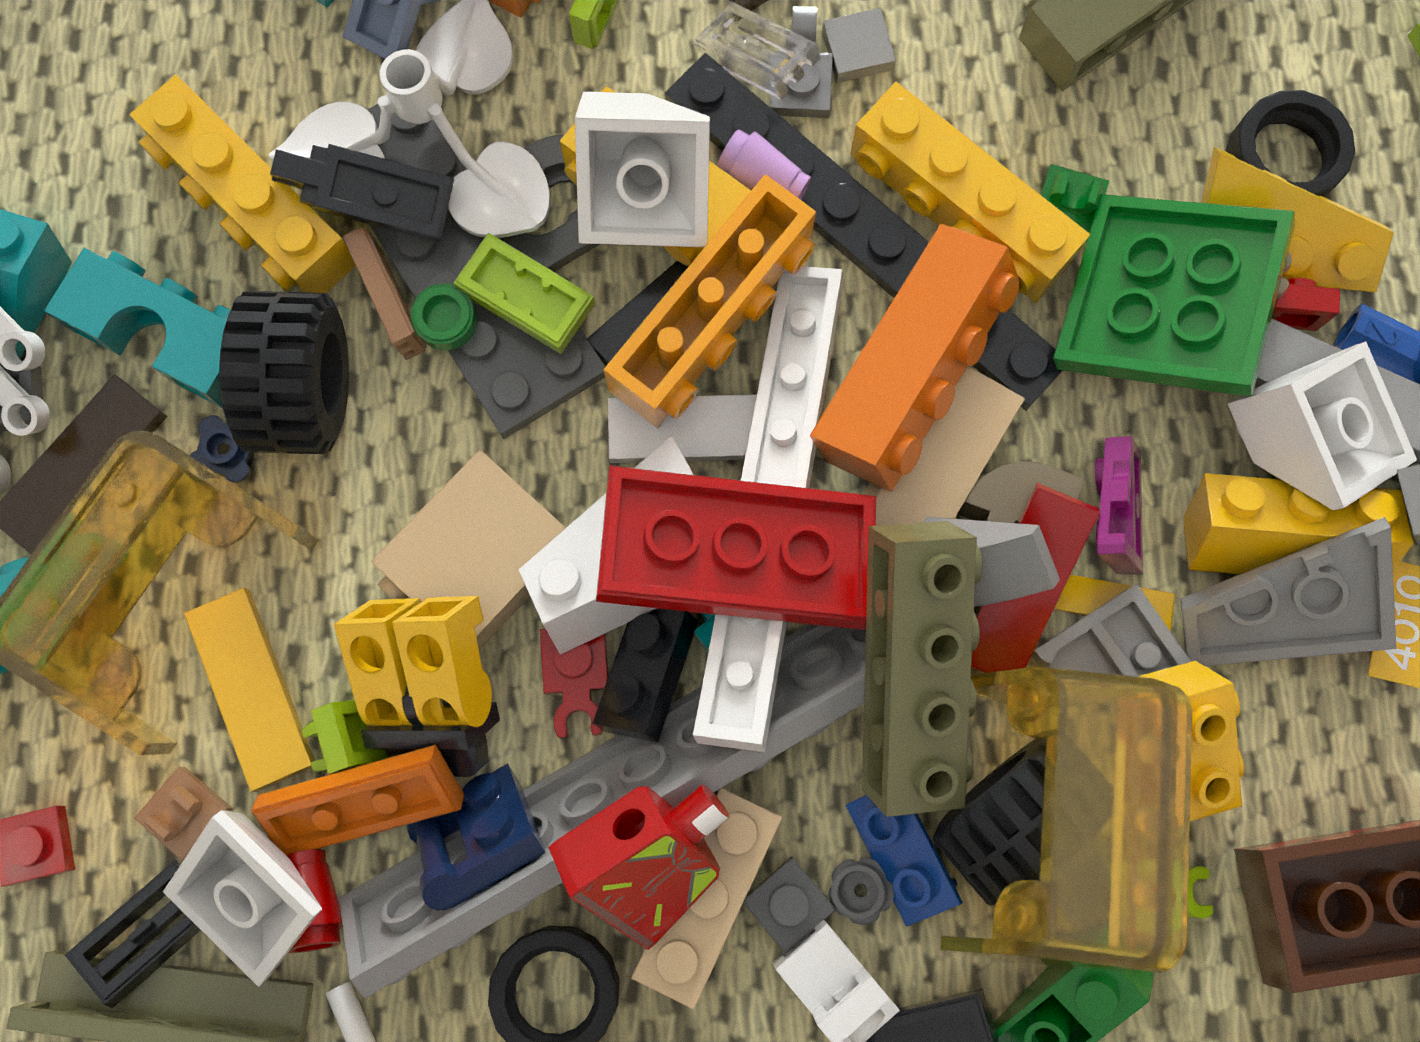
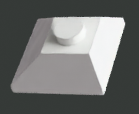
M583 92L575 115L579 243L705 247L708 242L710 117L645 93Z
M1367 342L1356 344L1266 382L1254 389L1252 397L1241 396L1228 403L1236 422L1237 431L1243 439L1253 463L1332 510L1345 508L1397 474L1398 469L1406 468L1417 461Z
M221 810L210 819L163 891L258 987L271 976L322 910V907L292 861L270 840L268 835L261 831L243 813Z

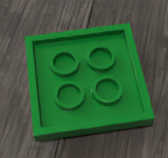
M1101 194L1089 233L1091 235L1086 243L1053 359L1057 370L1252 397L1295 227V212L1290 210Z

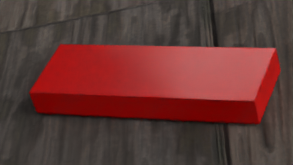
M1036 483L1018 524L1040 526L1060 581L1050 590L1013 600L979 606L975 614L979 625V643L976 650L972 651V668L1017 687L1100 514L1099 508Z

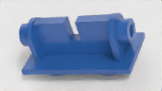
M867 795L845 805L872 859L879 864L886 874L887 881L892 883L894 890L893 901L906 927L963 903L955 888L958 885L956 879L950 878L918 814L886 817Z

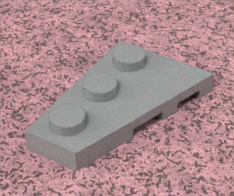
M1383 517L1180 598L1186 655L1191 662L1197 661L1204 666L1396 649L1391 527L1386 518Z

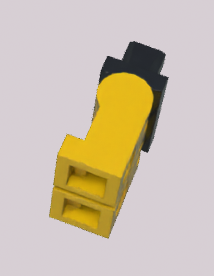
M479 596L430 597L422 602L420 598L369 600L333 624L361 720L367 725L361 730L365 749H385L387 757L390 758L436 745L438 749H441L442 756L454 777H471L489 762L486 733L500 721L497 703L492 702L491 683L488 675L482 669L475 627L483 621Z

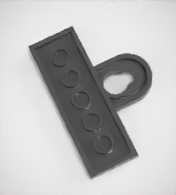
M376 104L369 108L368 111L372 114L378 129L381 109ZM393 113L390 137L386 142L378 145L385 159L452 178L467 170L459 161L433 120L423 124L407 122L396 113ZM563 134L542 138L524 148L540 164L550 188L561 182L573 183L564 171L565 163L559 142L564 136ZM449 209L447 210L440 242L369 224L415 299L423 290L432 285H454V281L484 239V237L475 236L462 229L454 221ZM578 209L569 214L565 224L548 233H523L498 238L553 272L600 245L579 243ZM473 300L471 301L476 309L478 318L476 330L470 340L463 346L448 350L503 439L605 378L603 371L605 365L581 328L577 330L563 353L559 354Z

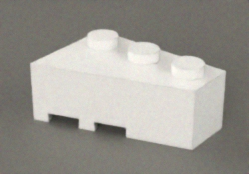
M673 435L635 467L636 469L694 475ZM606 493L519 569L539 617L560 655L618 628L642 614H647L657 609L595 602Z

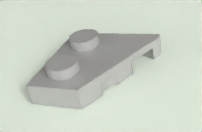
M1138 584L1128 588L1037 647L1032 654L1033 659L1039 664L1126 715L1124 680L1191 662Z

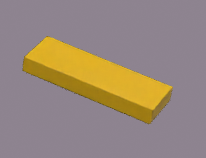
M241 588L185 612L186 621L250 792H258L311 769V763L315 761L307 738L303 737V727L250 590Z

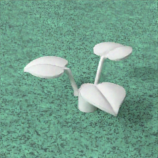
M488 0L460 1L434 23L420 40L416 50H399L384 60L379 74L387 95L379 97L377 101L381 109L378 129L372 114L364 107L348 101L334 102L310 113L298 124L287 140L276 148L310 158L313 145L328 148V144H333L385 159L378 145L386 142L390 137L393 113H396L401 119L415 124H423L433 120L459 161L467 168V170L454 177L448 205L449 212L454 221L462 229L470 234L484 238L488 232L497 238L528 233L537 230L543 225L550 211L549 186L540 164L533 155L516 144L499 141L487 146L477 161H475L467 152L441 108L442 93L446 96H451L454 94L456 87L462 92L471 95L485 93L501 83L512 67L513 48L505 28L494 14ZM276 149L269 153V158L272 163Z

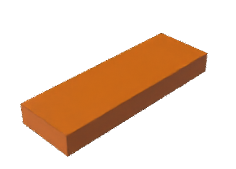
M432 745L259 794L251 811L270 840L287 855L297 851L323 848L461 810L465 794L438 747Z

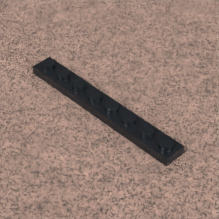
M704 53L665 92V100L709 116V140L722 151L738 129L748 135L756 131L798 166L803 173L812 177L801 201L816 211L813 229L895 298L929 241L707 53ZM1010 310L1005 313H999L987 333V343L984 352L978 362L973 365L983 375L1025 398L1020 406L1025 411L1031 407L1062 372V370H1057L1053 359L1056 349Z

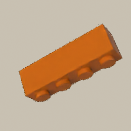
M944 224L939 225L810 434L811 439L827 463L890 492L893 491L902 474L906 475L912 471L921 455L923 439L935 419H942L949 411L955 395V386L967 366L975 365L982 356L987 343V333L999 313L1008 311L1015 301L1019 289V278L1007 246Z

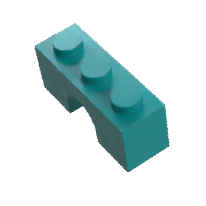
M83 248L44 311L67 329L121 356L131 338L138 331L151 325H165V343L152 367L172 383L223 409L220 393L219 361L223 331L231 310L217 305L215 310L211 312L195 304L198 300L196 294L168 278H164L160 286L143 277L146 273L144 268L115 251H112L106 259Z

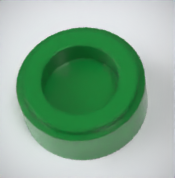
M436 284L426 288L416 297L411 308V322L415 331L427 345L438 350H453L463 346L473 336L477 327V312L472 301L466 293L451 284Z

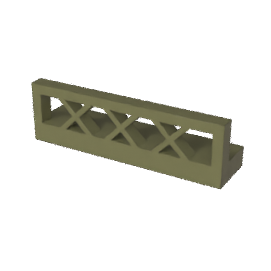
M54 950L45 952L36 1001L11 1007L6 1028L103 1042H304L314 983L268 978L258 987L247 975L162 964L115 1007L110 1008L102 1003L65 957L67 952ZM95 956L90 961L96 966L106 957ZM133 960L127 961L121 968H119V969H118L113 975H111L106 981H107V982H110L116 975H118L124 968H126Z

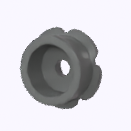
M867 857L861 858L858 862L852 859L845 860L835 868L831 876L833 883L829 889L830 902L838 914L850 918L855 924L866 925L877 921L880 916L879 913L887 911L894 899L893 885L890 881H887L886 874L875 860ZM858 884H864L867 887V894L864 897L858 896L855 892Z

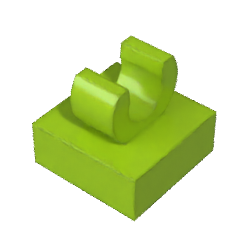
M355 700L330 702L311 710L314 722L307 724L303 728V737L318 736L323 753L322 759L311 763L313 771L327 770L328 774H333L388 758L385 749H365L361 730L367 725L361 720Z

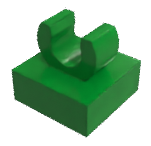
M1050 164L1040 195L1090 233L1100 195L1106 194L1109 181Z

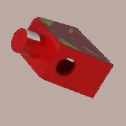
M704 784L700 785L674 808L650 787L639 786L557 839L548 849L569 897L649 950L719 877L720 866L704 838L727 820L729 813L719 798Z

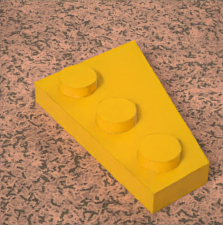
M1213 148L1201 203L1290 210L1295 212V227L1289 247L1292 262L1290 269L1282 277L1286 279H1311L1317 283V287L1377 292L1394 234L1393 231L1387 226L1325 197H1319L1295 186L1273 173L1243 162L1221 149Z

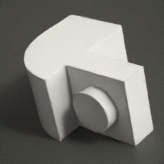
M822 920L786 954L783 951L772 961L775 970L812 1013L817 1026L831 1042H865L900 1011L825 920Z

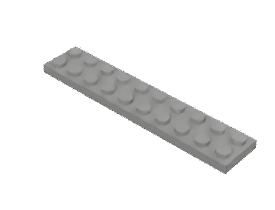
M807 624L784 638L765 752L696 743L693 731L702 689L701 686L671 704L659 742L617 735L524 789V795L546 853L458 905L447 910H435L425 904L420 889V878L424 870L419 851L339 897L350 981L365 999L387 985L402 981L414 969L448 949L463 945L475 933L507 914L527 907L536 897L563 882L548 847L557 839L636 787H650L674 808L700 785H706L714 793L744 774L762 768L771 758L803 739L818 735L829 724L863 705L866 630ZM460 829L444 838L452 865L455 866L468 858Z

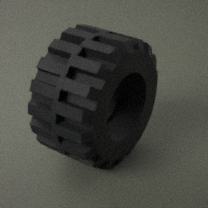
M244 291L234 301L221 341L219 380L226 422L233 440L237 446H240L242 451L252 453L327 454L334 447L346 414L349 388V358L343 321L335 302L328 294Z
M1063 730L1045 733L1009 757L972 788L965 796V808L950 810L942 818L933 836V841L987 905L993 906L1009 902L1043 882L1086 846L1110 819L1119 800V794Z

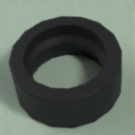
M1304 90L1278 91L1260 99L1233 130L1225 152L1234 155L1243 162L1272 173L1264 166L1256 152L1255 140L1257 134L1270 124H1286L1301 129L1313 139L1319 149L1322 167L1320 173L1309 182L1286 181L1319 197H1326L1349 173L1355 155L1353 130L1344 114L1326 98Z
M548 925L523 935L500 956L489 982L488 1007L496 1031L506 1042H598L605 1035L619 1005L620 979L612 955L596 937L573 926ZM548 951L566 952L579 958L590 971L595 986L594 1003L587 1018L576 1028L561 1034L544 1033L530 1026L520 1014L515 999L516 982L523 967L535 956Z

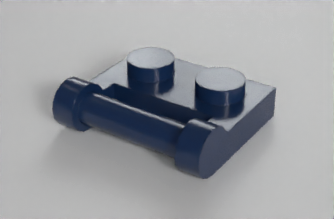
M508 763L492 773H484L470 780L462 789L465 795L461 810L406 825L410 839L418 844L424 870L420 878V889L422 898L428 907L435 910L452 908L546 853L522 786ZM460 829L468 858L454 866L450 862L444 838Z

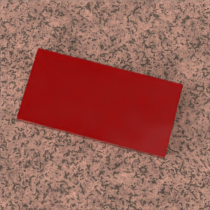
M609 466L595 602L866 630L869 526L876 525L877 496Z

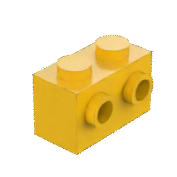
M1197 661L1124 680L1135 800L1169 827L1241 807L1240 778L1244 774V762L1238 750L1236 718L1240 713V702L1234 689V683Z

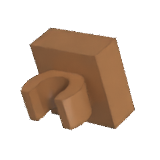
M178 767L134 819L183 861L210 819L221 810L232 811L233 808L189 769Z

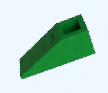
M1105 916L1093 929L1088 930L1067 947L993 1022L998 1041L1098 1042L1150 1001L1155 965L1124 933H1112L1111 919Z

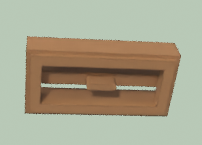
M363 227L343 235V239L393 346L397 348L405 360L425 352L427 346L412 325L409 307L380 246L367 229L364 230Z

